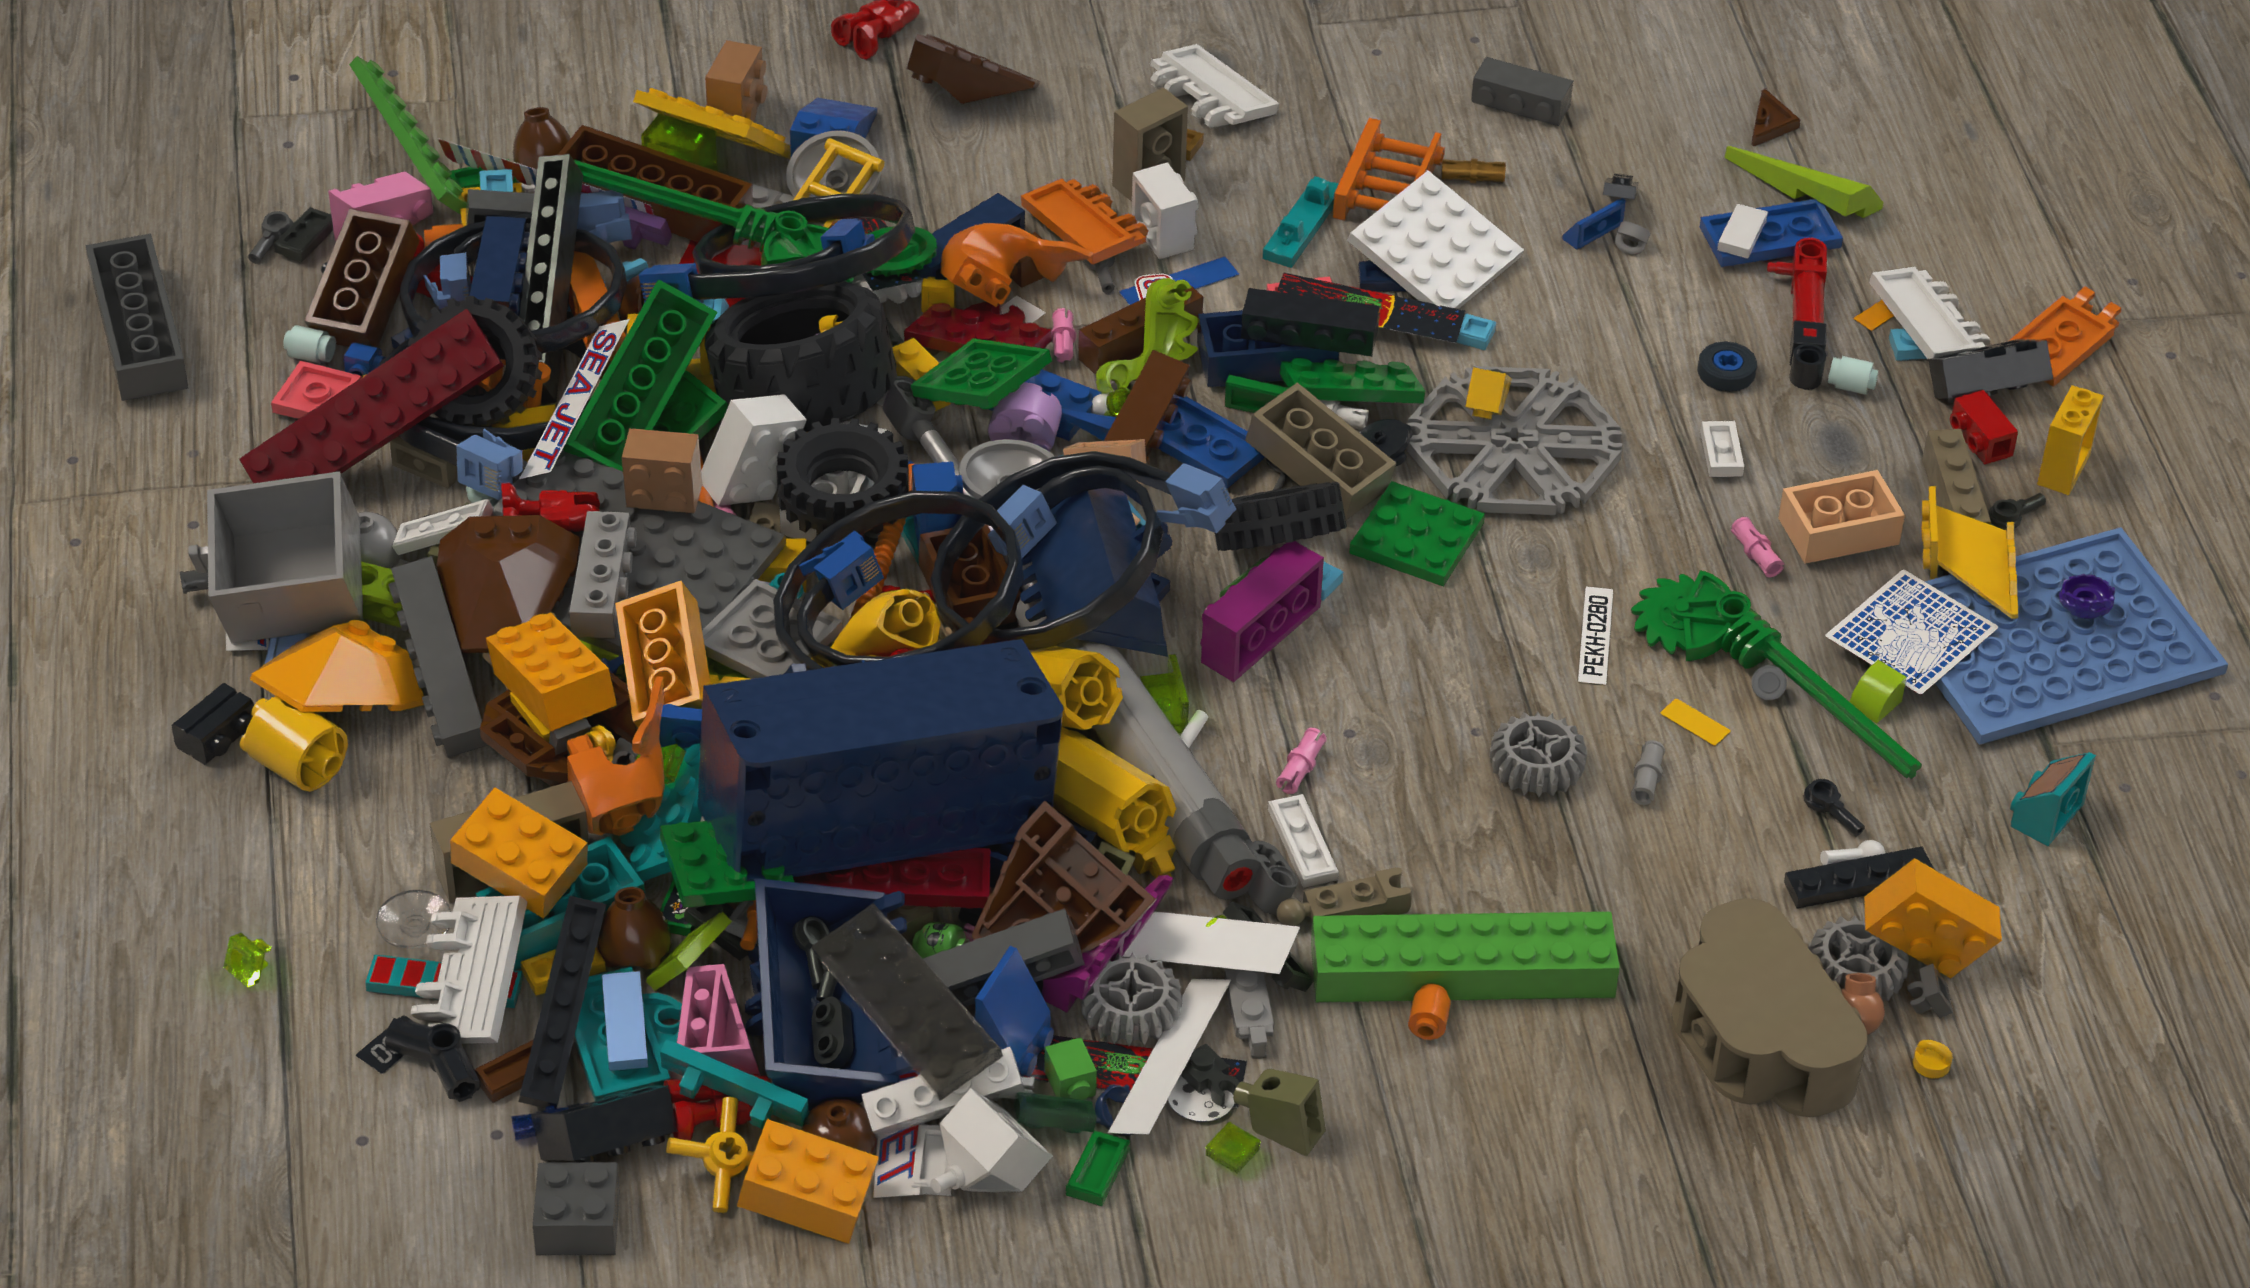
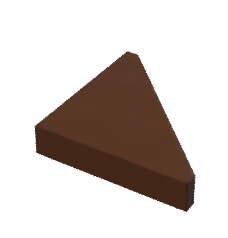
M1766 89L1761 91L1751 142L1754 147L1800 128L1801 119Z

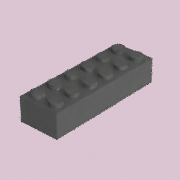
M151 233L85 245L91 278L121 400L138 399L188 389L184 358Z

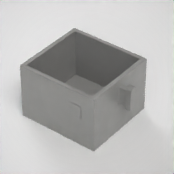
M340 472L207 490L208 546L199 547L198 545H191L188 547V552L198 574L206 573L208 569V597L231 643L318 632L333 625L347 623L350 620L364 622L360 538L361 519Z

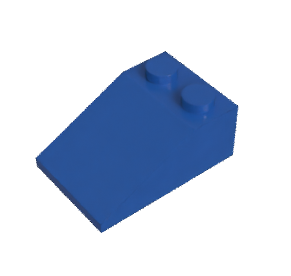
M816 98L798 111L790 128L791 157L806 140L828 131H848L866 139L877 115V108Z
M1009 946L975 998V1057L1011 1047L1020 1076L1029 1077L1035 1069L1038 1054L1042 1049L1045 1050V1047L1051 1044L1054 1029L1050 1028L1051 1011L1017 948Z

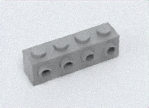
M587 511L569 611L571 631L576 637L615 638L618 624L615 603L621 601V598L627 599L628 577H625V574L632 572L633 556L629 550L636 547L637 530L636 527L630 526L629 513Z

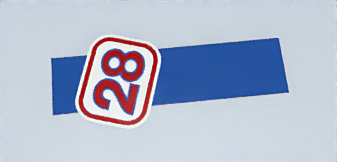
M1224 256L1170 275L1152 274L1139 276L1135 280V286L1121 290L1119 293L1131 305L1146 298L1148 287L1153 282L1162 278H1170L1175 281L1184 279L1194 289L1239 275V272Z

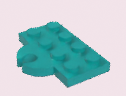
M701 743L670 753L663 758L665 788L660 808L651 818H648L646 814L642 816L641 820L634 826V831L620 836L621 843L632 850L630 865L642 881L671 872L660 839V826L680 822L701 821L702 814L697 806Z
M628 967L603 974L633 972L632 967ZM602 974L588 978L574 1041L594 1101L602 1100L605 1096L643 1087L663 1086L665 1080H670L668 1070L661 1067L660 1050L666 1039L677 1043L680 1021L674 1025H664L661 1022L670 1018L680 1020L681 1002L669 995L659 993L642 994L648 1067L609 1071Z

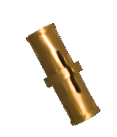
M1471 158L1470 161L1442 159L1441 180H1470V183L1475 184L1476 181L1505 182L1506 162L1477 161V158Z

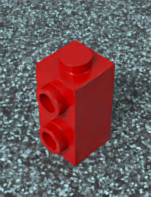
M1981 390L1955 398L1953 411L1950 415V423L1953 429H1961L1964 440L1971 452L1975 453L1984 465L2012 457L2018 430L1988 394Z

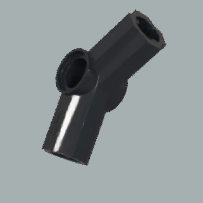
M400 1017L392 1020L385 1039L386 1049L429 1062L432 1070L437 1072L449 1099H456L461 1102L472 1098L473 1094L480 1089V1081L461 1043L460 1031L456 1026L442 1023L430 1027Z

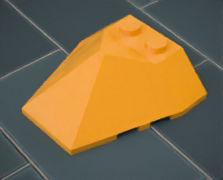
M350 620L347 623L333 625L298 641L254 671L250 677L251 681L301 712H342L343 705H360V711H371L373 705H386L390 711H402L424 705L422 700L424 695L422 689L419 688L408 651L396 645L394 639L376 633L370 629L366 622L360 620Z

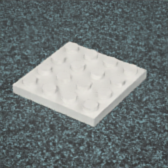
M1429 170L1355 228L1347 239L1349 243L1417 300L1456 309L1461 308L1516 262L1524 251L1523 248Z

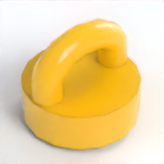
M1930 1039L1921 1040L1918 1042L1915 1050L1913 1065L1916 1071L1924 1077L1931 1079L1941 1078L1950 1071L1953 1056L1949 1048L1944 1044Z

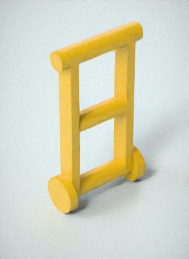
M829 138L824 146L827 151L793 200L809 198L811 194L815 196L842 194L819 184L837 155L864 166L846 194H859L874 171L881 172L883 170L885 162L882 159ZM840 219L828 220L823 227L830 229Z

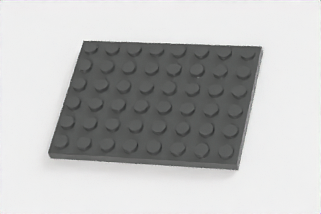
M563 449L551 472L518 479L513 484L518 496L524 500H539V493L543 490L588 491L598 493L600 512L629 513L630 526L636 527L637 541L636 547L629 550V552H632L633 564L632 572L625 574V577H628L627 599L682 580L698 602L702 630L755 579H759L786 546V535L700 501L697 503L695 513L626 507L623 471L567 453ZM502 498L494 506L491 516H503ZM570 531L571 533H573V534L577 535L578 537H580V549H581V543H582V538H583V532H584V531H578V532ZM576 572L573 577H569L563 588L564 595L560 602L557 601L551 611L555 613L556 618L570 631L569 611ZM618 624L615 638L577 637L579 640L616 655H623Z

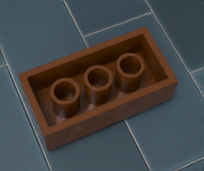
M349 209L304 320L308 328L328 332L329 336L335 337L337 345L350 347L355 342L378 348L399 295L400 285L406 268L413 259L420 242L410 220Z

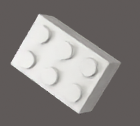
M785 394L731 400L702 467V486L708 491L718 506L772 500L777 491L776 466L778 452H783V443L787 439L795 442V432L804 428L807 419Z

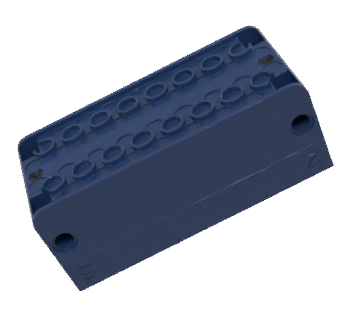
M1023 639L703 686L697 806L704 820L708 824L711 822L715 830V839L718 844L721 843L727 855L726 862L728 866H732L738 873H740L741 866L747 870L746 881L748 882L755 881V878L766 879L761 873L762 865L764 869L782 867L781 865H783L784 876L800 877L1015 842L1020 827L1044 801L1053 807L1063 706Z

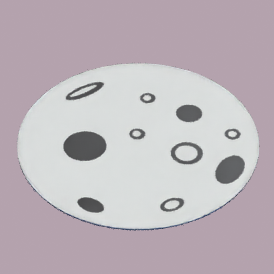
M1181 1075L1168 1098V1102L1175 1112L1184 1118L1194 1121H1212L1221 1118L1235 1104L1233 1100L1234 1095L1230 1091H1223L1225 1093L1224 1105L1219 1106L1215 1104L1211 1099V1091L1208 1088L1198 1093Z

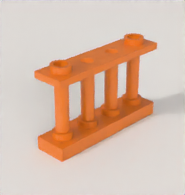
M1369 118L1334 193L1333 218L1345 221L1350 209L1360 207L1378 211L1389 202L1388 200L1360 195L1359 190L1370 188L1398 195L1410 185L1367 175V171H1372L1373 168L1415 177V180L1428 170L1433 174L1436 165L1441 166L1442 159H1444L1445 147L1441 146L1442 133L1435 132L1430 146H1422L1386 138L1384 134L1380 133L1381 120ZM1381 150L1423 158V162L1419 166L1378 157L1376 152H1381Z

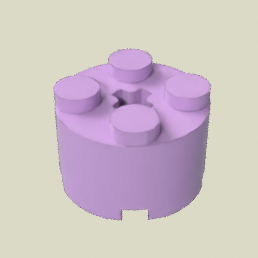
M1024 382L1017 391L1008 394L994 407L988 427L989 437L991 441L1002 439L1026 441L1041 446L1050 452L1054 445L1062 416L1061 404L1052 393L1050 397L1042 392L1041 386Z

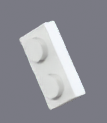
M1702 421L1700 432L1709 477L1743 476L1744 463L1735 421Z

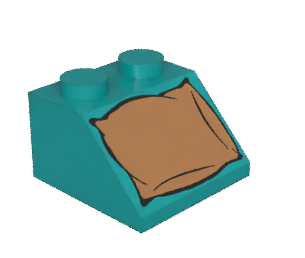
M2088 752L2052 760L2042 772L2036 771L2029 782L2027 790L2025 792L2019 791L2011 803L2010 810L2013 811L2010 827L2049 846L2084 805L2096 755Z

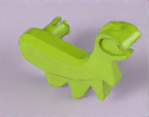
M1162 278L1153 282L1148 287L1145 305L1143 353L1138 358L1132 360H1116L1100 366L1096 373V384L1099 392H1102V394L1112 392L1113 388L1110 381H1114L1117 384L1116 393L1123 392L1131 381L1137 380L1153 350L1179 361L1189 358L1198 351L1196 346L1182 340L1184 337L1189 336L1198 324V318L1184 310V301L1188 300L1192 294V291L1185 293V290L1191 288L1187 281Z

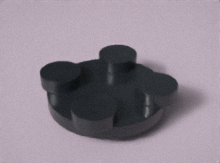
M1383 419L1369 424L1359 432L1397 463L1396 466L1405 462L1407 456L1404 451L1409 445L1410 438L1413 436L1410 425L1396 419Z

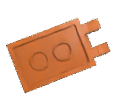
M2085 286L2071 300L2061 296L2009 340H2047L2053 379L2044 382L2053 387L2112 338L2115 329L2119 326V321L2115 317L2121 313V307L2110 302L2098 315L2091 313L2093 306L2088 303L2095 297V292Z

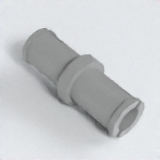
M1650 740L1645 742V745L1643 744L1640 761L1634 767L1635 783L1631 791V798L1640 805H1648L1651 803V800H1654L1656 784L1662 779L1663 769L1661 763L1665 754V748L1658 741Z

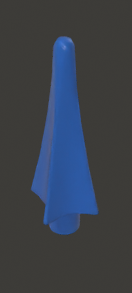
M1062 407V419L1080 427L1104 441L1116 417L1086 413Z

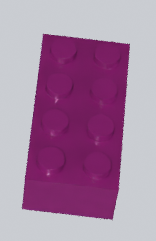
M1296 541L1285 543L1280 548L1274 549L1263 563L1253 567L1248 575L1237 585H1232L1217 602L1209 604L1201 618L1203 622L1202 639L1200 642L1202 647L1201 663L1232 682L1241 677L1320 608L1324 557Z

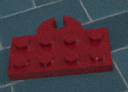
M988 302L974 304L964 310L952 308L945 303L933 304L904 330V342L915 338L923 347L954 353L973 338L1037 348H1045L1052 341L1051 329L1039 327L1035 323H1025L1024 311L1019 307L1011 305L1009 306V312L1001 314L1000 304L995 307Z

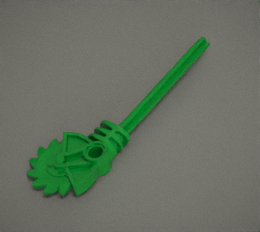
M574 160L583 173L582 182L735 227L733 244L740 246L746 238L749 239L748 249H752L756 242L761 243L759 251L762 253L761 265L788 262L823 250L820 237L829 228L807 224L806 218L795 211L766 212L765 209H756L748 204L743 208L737 209ZM854 277L846 280V282L853 283Z
M1700 570L1695 582L1689 576L1680 574L1679 582L1658 578V587L1646 588L1639 592V596L1644 600L1635 604L1631 608V613L1640 615L1635 622L1634 630L1635 632L1647 630L1648 646H1654L1660 641L1663 648L1669 654H1674L1678 646L1685 651L1686 661L1708 657L1722 648L1725 652H1730V656L1733 659L1739 660V664L1745 669H1750L1767 658L1905 778H1914L1916 771L1921 769L1922 764L1787 649L1781 643V633L1775 628H1771L1770 624L1762 620L1761 616L1751 608V602L1747 595L1731 591L1721 579L1703 570Z

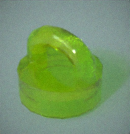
M1120 387L1110 392L1106 399L1108 410L1105 411L1104 416L1117 417L1131 390L1126 387Z

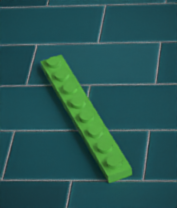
M356 56L349 64L435 197L447 207L461 214L460 208H466L467 202L461 195L463 189L449 177L452 173L438 160L440 154L427 144L428 136L416 127L417 120L404 109L407 106L406 103L398 95L394 94V85L382 76L384 70L373 60L366 62L359 56Z

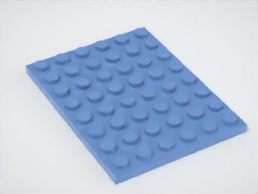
M2121 527L2016 556L2017 619L2008 617L1952 574L1925 581L1998 626L1997 630L1935 683L1979 745L2226 674L2228 663ZM2085 574L2095 575L2109 582V586L2115 588V599L2112 609L2108 614L2094 619H2082L2072 615L2059 602V592L2061 591L2063 580H2068L2071 576L2077 577L2078 575Z

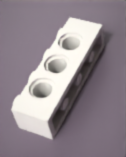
M1011 1047L861 1095L872 1132L880 1137L946 1116L970 1088L991 1101L1025 1091L1014 1053Z

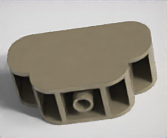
M1743 898L1721 904L1708 911L1701 922L1699 945L1688 950L1681 959L1678 988L1671 1019L1676 1033L1719 1093L1733 1101L1757 1104L1773 1099L1782 1109L1803 1117L1822 1116L1847 1106L1856 1095L1867 1044V1031L1858 1010L1851 1007L1844 998L1839 984L1831 980L1823 969L1819 957L1811 953L1804 943L1800 931L1797 928H1793L1784 914L1772 904L1758 899Z

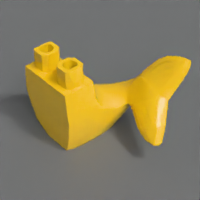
M900 589L881 593L867 602L850 619L830 648L846 655L889 657L896 649L907 648L916 650L931 646L938 641L941 623L938 608L926 594L917 590Z

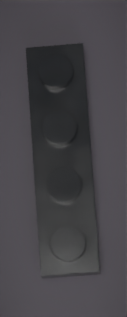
M1923 846L1786 872L1784 884L1796 908L1799 909L1866 896L1914 858L1933 869L1934 867Z

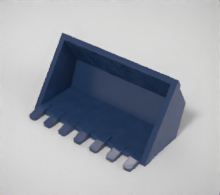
M1106 488L1084 491L1063 500L1051 509L1057 524L1022 558V566L1031 562L1032 565L1023 570L1024 579L1021 586L1036 580L1037 583L1020 594L1021 601L1024 604H1028L1042 598V601L1025 612L1026 619L1029 622L1047 616V619L1038 624L1042 625L1083 608L1122 576L1140 550L1145 529L1144 525L1137 530L1127 495L1124 492ZM1161 521L1163 536L1158 558L1165 554V551L1171 549L1172 538L1170 534H1167L1168 526L1166 522ZM1151 574L1131 602L1096 629L1074 639L1168 657L1167 644L1163 633L1161 607Z
M755 878L761 992L746 1000L745 1013L753 1016V1018L747 1020L746 1032L752 1036L763 1035L765 1070L768 1078L772 1079L774 1085L807 1098L808 1111L822 1101L832 1098H848L861 1103L863 1102L861 1094L900 1082L899 1076L918 1066L916 1054L909 1053L898 1057L897 1048L916 1038L913 1026L908 1025L898 1029L895 1026L896 1020L912 1013L914 1009L913 1001L909 998L895 1002L893 1000L894 993L911 984V974L909 972L902 971L893 975L891 973L892 966L909 957V947L907 945L901 944L889 947V940L907 930V921L902 917L887 921L888 913L904 905V893L896 891L885 895L883 892ZM802 918H819L826 924L829 933L834 930L846 931L856 939L857 945L854 956L849 962L841 966L833 997L849 1006L852 1021L853 1053L849 1061L840 1069L826 1068L818 1063L814 1057L812 1015L814 1008L820 1003L816 999L819 989L812 988L806 952L798 947L792 936L794 925Z

